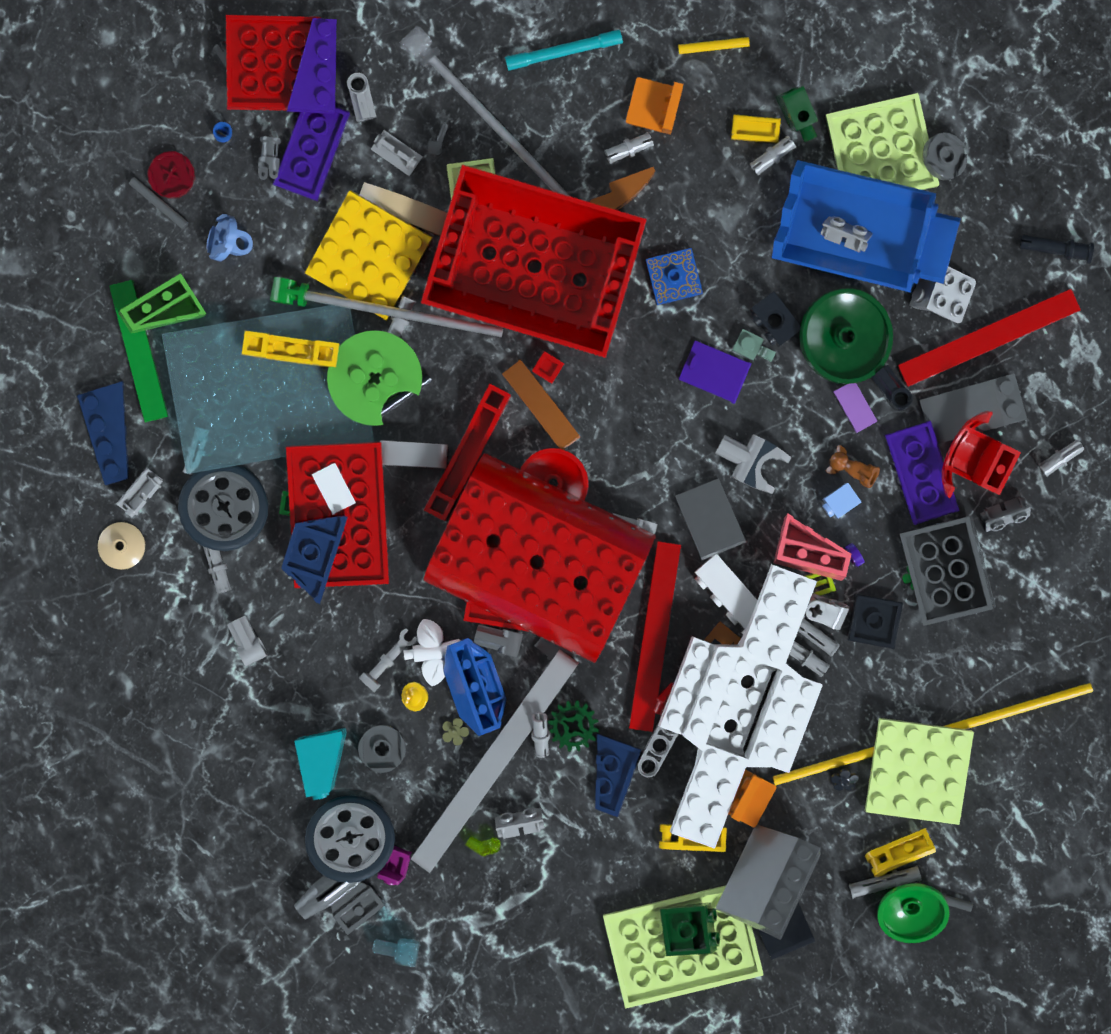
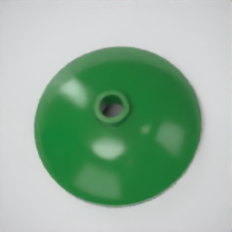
M918 883L901 885L889 891L880 901L877 910L878 922L885 934L894 940L904 943L924 942L937 936L947 925L949 920L948 902L941 892L931 886Z

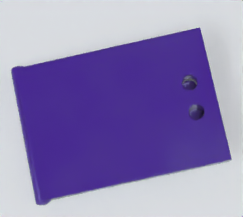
M694 341L679 380L735 404L751 363Z

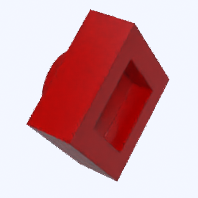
M544 351L532 372L552 384L564 363Z

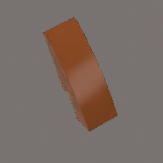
M654 167L610 182L609 189L611 193L590 200V203L619 210L635 198L655 174Z

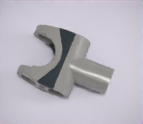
M754 434L747 446L724 435L715 454L737 464L731 477L752 488L773 494L775 488L767 484V481L761 475L763 463L768 459H779L786 463H789L791 457L780 448Z

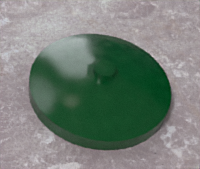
M839 289L822 295L808 308L801 323L800 345L805 360L819 376L838 384H853L871 378L885 365L892 350L893 328L885 308L873 296L856 289Z

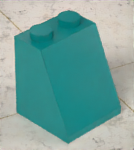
M346 728L303 736L295 740L306 797L312 796L313 800L326 798L334 788L347 733Z

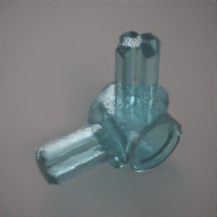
M400 938L397 943L376 939L372 950L376 954L394 957L396 964L415 967L420 942Z

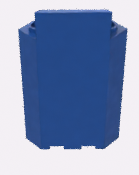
M797 160L791 174L789 194L782 209L781 225L774 240L772 258L911 292L913 283L918 284L919 278L944 284L961 218L937 213L939 204L935 203L936 193ZM829 216L840 217L847 224L863 226L868 232L873 233L867 242L866 251H860L859 253L844 247L847 239L844 237L840 245L824 239L821 231L825 220Z

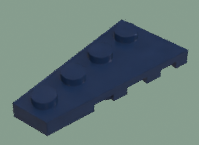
M124 382L77 395L105 486L129 479L123 392Z

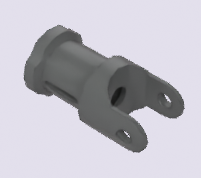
M268 136L260 137L262 149L261 156L258 158V176L261 180H265L269 169V176L272 179H276L280 164L278 144L281 143V139Z

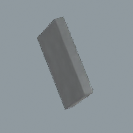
M719 478L675 496L701 560L746 543Z

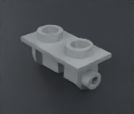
M385 130L375 138V144L371 148L372 151L408 176L411 175L423 157Z
M830 216L823 223L824 227L821 231L824 239L839 245L843 237L847 238L844 247L859 253L860 251H866L867 242L873 235L863 226H853L845 223V220L840 217Z
M146 468L116 504L124 509L130 517L138 515V512L146 504V499L151 498L157 489L162 487L160 484L163 482V479Z
M528 808L523 812L504 813L495 817L498 838L503 837V839L520 836V827H523L524 835L541 832L540 829L545 828L541 808Z

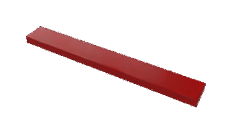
M1069 289L902 363L897 367L906 387H909L1081 311L1072 289Z
M657 541L631 711L630 729L653 732L655 719L653 711L657 704L655 699L659 693L681 545Z

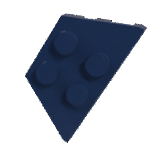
M346 515L296 522L281 567L288 576L292 577L319 604L321 603L348 519Z

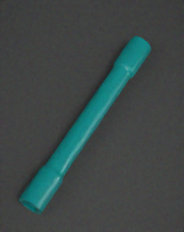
M619 29L541 50L506 56L505 59L509 71L558 57L622 44L623 40Z

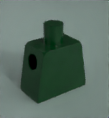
M804 86L795 87L776 96V100L792 131L799 130L804 142L817 137L812 124L817 122L818 119ZM800 111L803 113L804 116L802 121L798 120V114Z

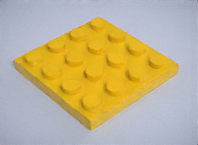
M349 190L305 274L349 299L395 307L433 237ZM374 313L385 320L389 318L387 315Z

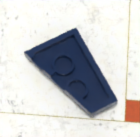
M597 734L595 809L619 817L642 752L641 749Z

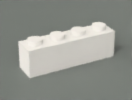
M716 554L694 572L697 575L694 580L703 590L707 587L713 593L710 598L718 607L723 605L728 610L726 616L734 625L739 623L744 630L741 633L744 635L758 600Z

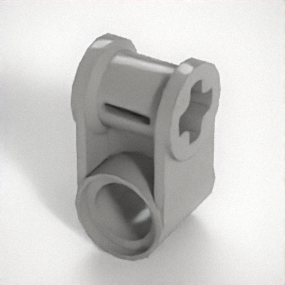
M812 593L805 614L812 621L840 630L848 613L849 606L838 600L828 599Z

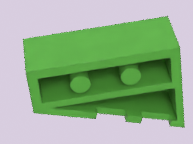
M180 273L124 307L118 314L130 333H136L202 318L206 315V312Z

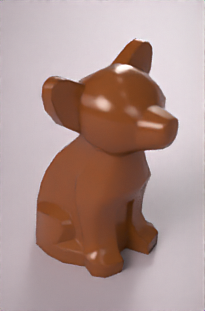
M840 445L837 446V452L831 456L830 466L826 469V472L831 475L845 470L867 488L873 486L880 472L879 467L849 460L846 449Z

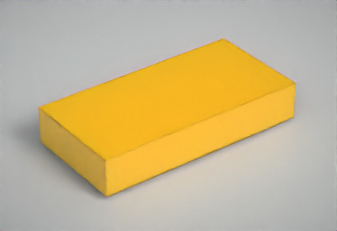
M733 115L731 139L779 143L781 119Z

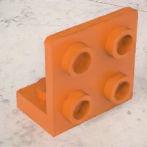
M638 77L635 82L626 123L671 135L684 84L674 82V85L671 86Z

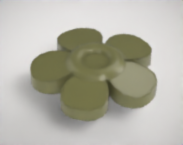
M455 718L453 725L449 721L443 724V730L448 732L444 733L442 738L445 742H450L453 738L454 745H461L463 742L462 737L468 736L469 729L461 727L463 721Z

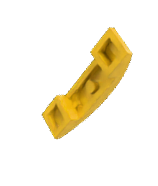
M245 331L242 355L325 367H336L339 343L289 338L252 331Z

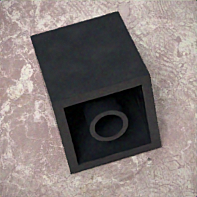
M799 902L781 940L758 930L771 960L815 942Z

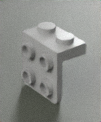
M948 267L944 284L919 278L909 306L931 311L954 323H961L976 281Z

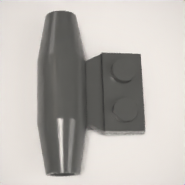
M370 846L366 847L368 850L373 851ZM357 855L349 859V865L352 867H358L362 863V858ZM323 875L294 904V907L306 920L331 906L334 919L345 933L349 935L383 908L385 904L371 886L361 881L352 883L337 882Z

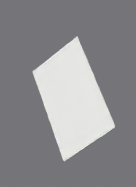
M335 463L312 474L332 514L356 503Z

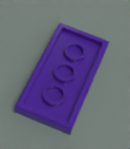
M335 107V114L299 112L279 166L278 177L274 179L273 185L318 202L350 112Z
M931 421L886 434L885 436L913 524L916 525L958 512L959 508L954 492L951 498H948L943 490L942 467L944 461Z

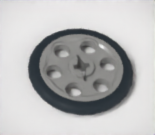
M354 795L341 796L321 806L312 816L305 835L306 852L314 867L325 877L345 883L360 882L378 873L388 862L395 842L394 827L385 810L370 799ZM340 812H350L351 819L348 822H340L338 820ZM365 817H371L374 820V824L366 829L361 826V820ZM331 827L334 830L333 836L328 839L321 836L323 828ZM347 834L356 837L353 839L352 844H349L348 841H343L347 839ZM371 839H376L379 842L378 849L374 851L366 848L367 841ZM331 849L339 852V857L335 861H329L326 858V853ZM354 855L362 858V863L358 867L349 865V859Z

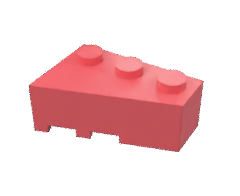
M787 514L783 521L773 563L842 581L847 575L851 553L814 532L812 528L803 525L790 514Z

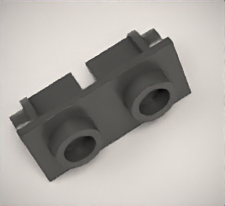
M1016 497L1003 503L1005 511H1002L999 504L983 509L980 517L985 522V531H999L1007 524L1025 521L1031 512V506L1027 504L1026 498Z

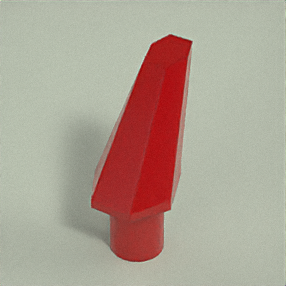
M671 682L655 699L658 702L653 711L654 713L662 716L674 682Z

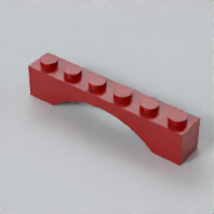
M489 384L457 450L434 489L424 511L443 521H447L511 398V394Z

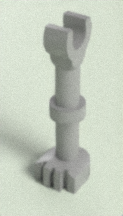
M407 629L401 631L400 640L386 655L383 654L380 657L381 661L369 674L363 672L359 677L373 692L381 686L376 679L388 666L391 667L394 664V659L406 646L416 643V637L409 642L405 641L404 635L408 632Z

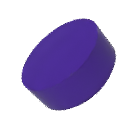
M853 543L844 547L846 551L851 553L850 562L853 566L859 567L865 563L861 553Z

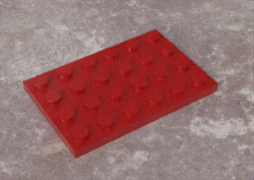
M382 442L287 446L291 536L296 522L343 515L348 516L326 587L389 584ZM333 463L339 469L356 502L335 514H332L312 474ZM294 580V588H301Z

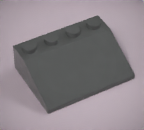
M972 515L900 534L923 626L992 610L996 607Z
M756 825L715 909L781 940L821 855L820 847L800 838Z

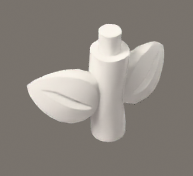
M424 619L419 624L417 630V640L420 645L412 646L413 649L404 650L405 660L414 659L415 662L423 661L421 667L422 674L427 683L434 686L445 677L444 664L447 646L459 642V639L443 643L444 636L441 627L431 620Z

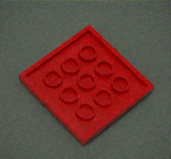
M226 15L227 110L287 111L312 19H321V17Z

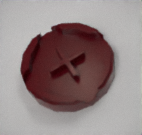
M167 151L157 155L152 160L153 162L150 164L147 172L148 182L152 189L160 196L169 199L180 198L193 187L195 169L191 161L183 154Z

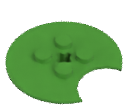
M384 331L361 332L350 337L339 346L336 367H328V389L337 408L351 420L364 425H384L381 414L384 403L397 392L408 391L419 396L422 386V370L413 349L398 336Z

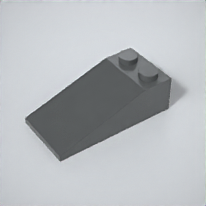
M1015 373L919 400L924 421H931L938 444L954 440L957 433L968 420L984 411H990L993 414L988 423H982L974 429L979 432L1027 420Z

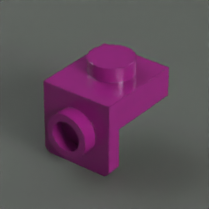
M394 846L388 862L378 872L377 878L383 880L388 885H399L406 877L412 852Z

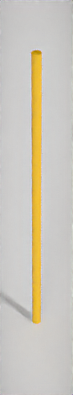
M1087 683L945 725L944 727L969 729L1093 692L1092 685ZM874 747L796 769L789 773L786 772L773 776L774 784L776 786L873 757Z

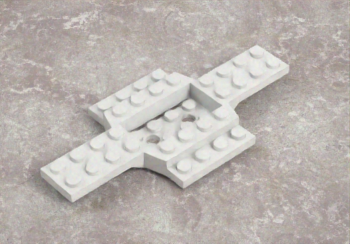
M771 564L746 632L737 645L712 644L693 636L691 637L658 724L661 728L683 735L698 747L695 766L670 829L672 834L715 848L745 768L773 767L787 773L790 772L822 688V684L800 676L786 664L817 581ZM773 671H776L748 747L744 753L743 747ZM746 675L753 677V685L750 688H743L741 685V679ZM730 719L735 720L737 724L736 729L733 732H726L724 729L725 722Z

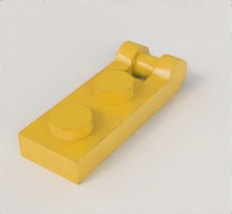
M660 824V832H662V840L659 841L660 849L726 852V827H723L716 847L712 848L678 836V842L671 841L670 829L672 824Z
M925 828L866 853L865 858L868 863H871L874 876L881 877L893 869L936 852V849ZM886 856L887 861L881 863L879 859Z

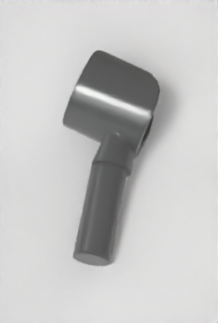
M443 123L437 141L429 140V154H441L443 138L449 126L448 124Z

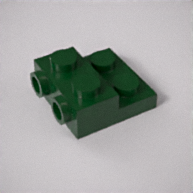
M711 902L663 907L660 909L666 956L711 954L717 950V946L720 945V935L714 930L717 912L715 908L711 907Z

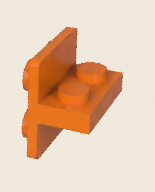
M745 769L728 814L731 818L755 828L773 796L776 786Z

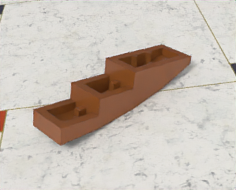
M521 360L502 373L560 449H566L580 438L577 431Z

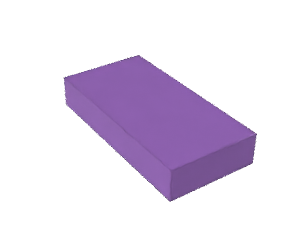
M856 383L847 384L833 392L856 433L877 422Z

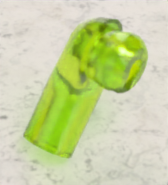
M471 835L465 846L480 856H488L500 850L501 842L498 838H491L481 842Z

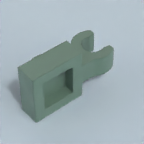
M742 329L732 351L752 361L758 355L772 362L776 354L773 350L761 346L764 341L763 338Z

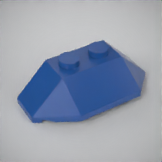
M469 638L448 645L444 675L459 717L478 736L500 728L507 699L491 654L473 643Z

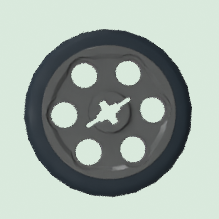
M218 463L198 470L187 480L179 496L178 512L185 531L195 542L212 550L230 551L249 544L259 535L268 516V500L261 482L254 474L234 464ZM218 478L227 479L229 482L228 488L219 490L215 486L216 480ZM239 489H247L250 492V497L247 500L238 499L236 493ZM200 490H204L209 494V499L204 503L198 502L195 498L196 493ZM218 499L220 500V502L222 501L223 504H229L227 508L228 514L223 510H217L219 508ZM240 512H249L252 517L251 521L246 524L241 523L238 520ZM199 514H207L210 517V523L206 526L199 525L196 521ZM228 524L232 529L231 534L221 536L218 533L219 526Z

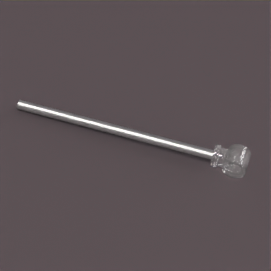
M416 26L400 41L402 47L414 59L419 56L422 58L420 64L424 68L431 64L553 192L570 196L437 58L441 51L438 47L434 49L430 47L433 43L432 40L419 26Z

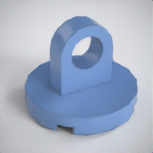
M222 214L216 219L218 224L216 227L212 226L207 239L206 248L207 253H210V259L223 261L229 254L242 256L252 250V238L248 233L237 229V222L233 216ZM237 238H241L244 241L243 250L237 247Z

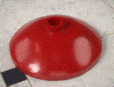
M558 448L540 450L531 455L520 469L547 483L551 479H556L558 481L557 488L582 500H585L587 496L589 481L586 469L575 455L566 450Z

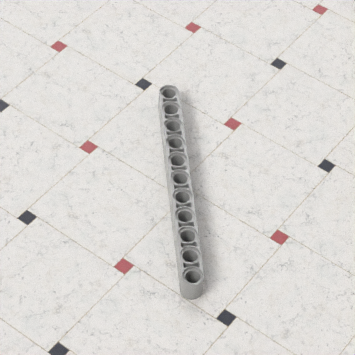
M559 649L411 857L413 862L429 873L432 871L533 729L532 715L535 714L537 720L536 713H544L579 662Z

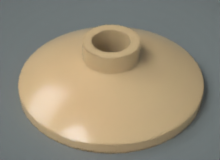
M124 522L114 523L101 533L98 540V552L101 559L108 566L115 569H128L135 566L142 559L145 552V540L140 530L134 525ZM119 541L124 544L122 550L116 548V544Z

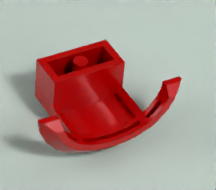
M984 411L968 420L951 443L942 467V485L944 493L948 498H951L955 490L952 483V472L1000 495L1021 452L974 430L982 423H988L993 412Z

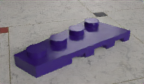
M312 19L287 112L335 114L337 19Z

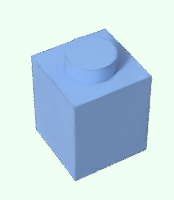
M845 483L822 499L825 503L822 506L829 517L834 515L836 519L861 503L849 483Z

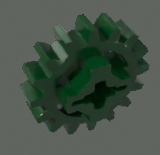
M568 700L566 707L558 705V713L555 711L551 712L555 719L548 720V723L553 725V728L549 729V731L555 734L552 738L553 742L560 741V749L567 745L568 752L574 746H576L577 751H580V745L583 744L588 748V740L595 741L596 738L592 733L599 732V729L594 727L593 724L599 721L596 718L592 719L591 716L594 715L595 711L591 710L588 712V704L580 707L579 700H576L575 705H571ZM577 710L573 716L564 715L567 711ZM584 716L588 718L589 730L583 727L582 720ZM574 720H577V726L580 730L574 729L572 732L569 731L567 722L573 723ZM558 722H560V724L564 726V733L562 736L558 732ZM579 735L583 737L579 741H569L573 736Z

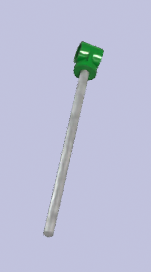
M274 277L270 301L293 305V301L296 300L298 306L305 307L307 301H313L502 337L503 328L311 292L307 283H302L298 287L297 281Z

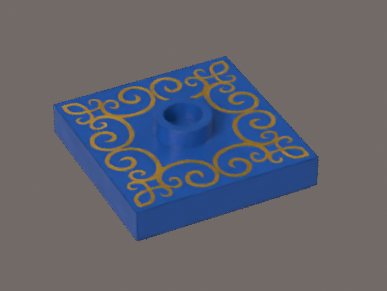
M692 248L646 259L657 306L703 294Z

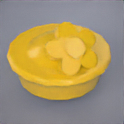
M411 682L405 685L402 690V702L405 707L412 711H420L424 708L428 701V692L423 685Z

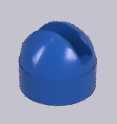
M219 122L213 128V136L218 142H228L232 137V128L226 122ZM219 131L220 133L226 135V137L218 134L217 132Z

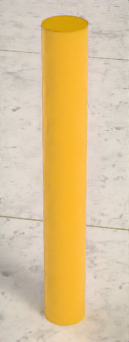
M749 37L678 45L679 54L749 47Z

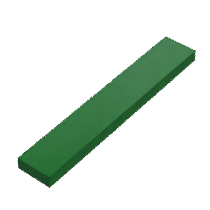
M129 280L109 285L144 422L147 423L169 417L147 331L130 333L118 314L121 309L138 299L134 281Z

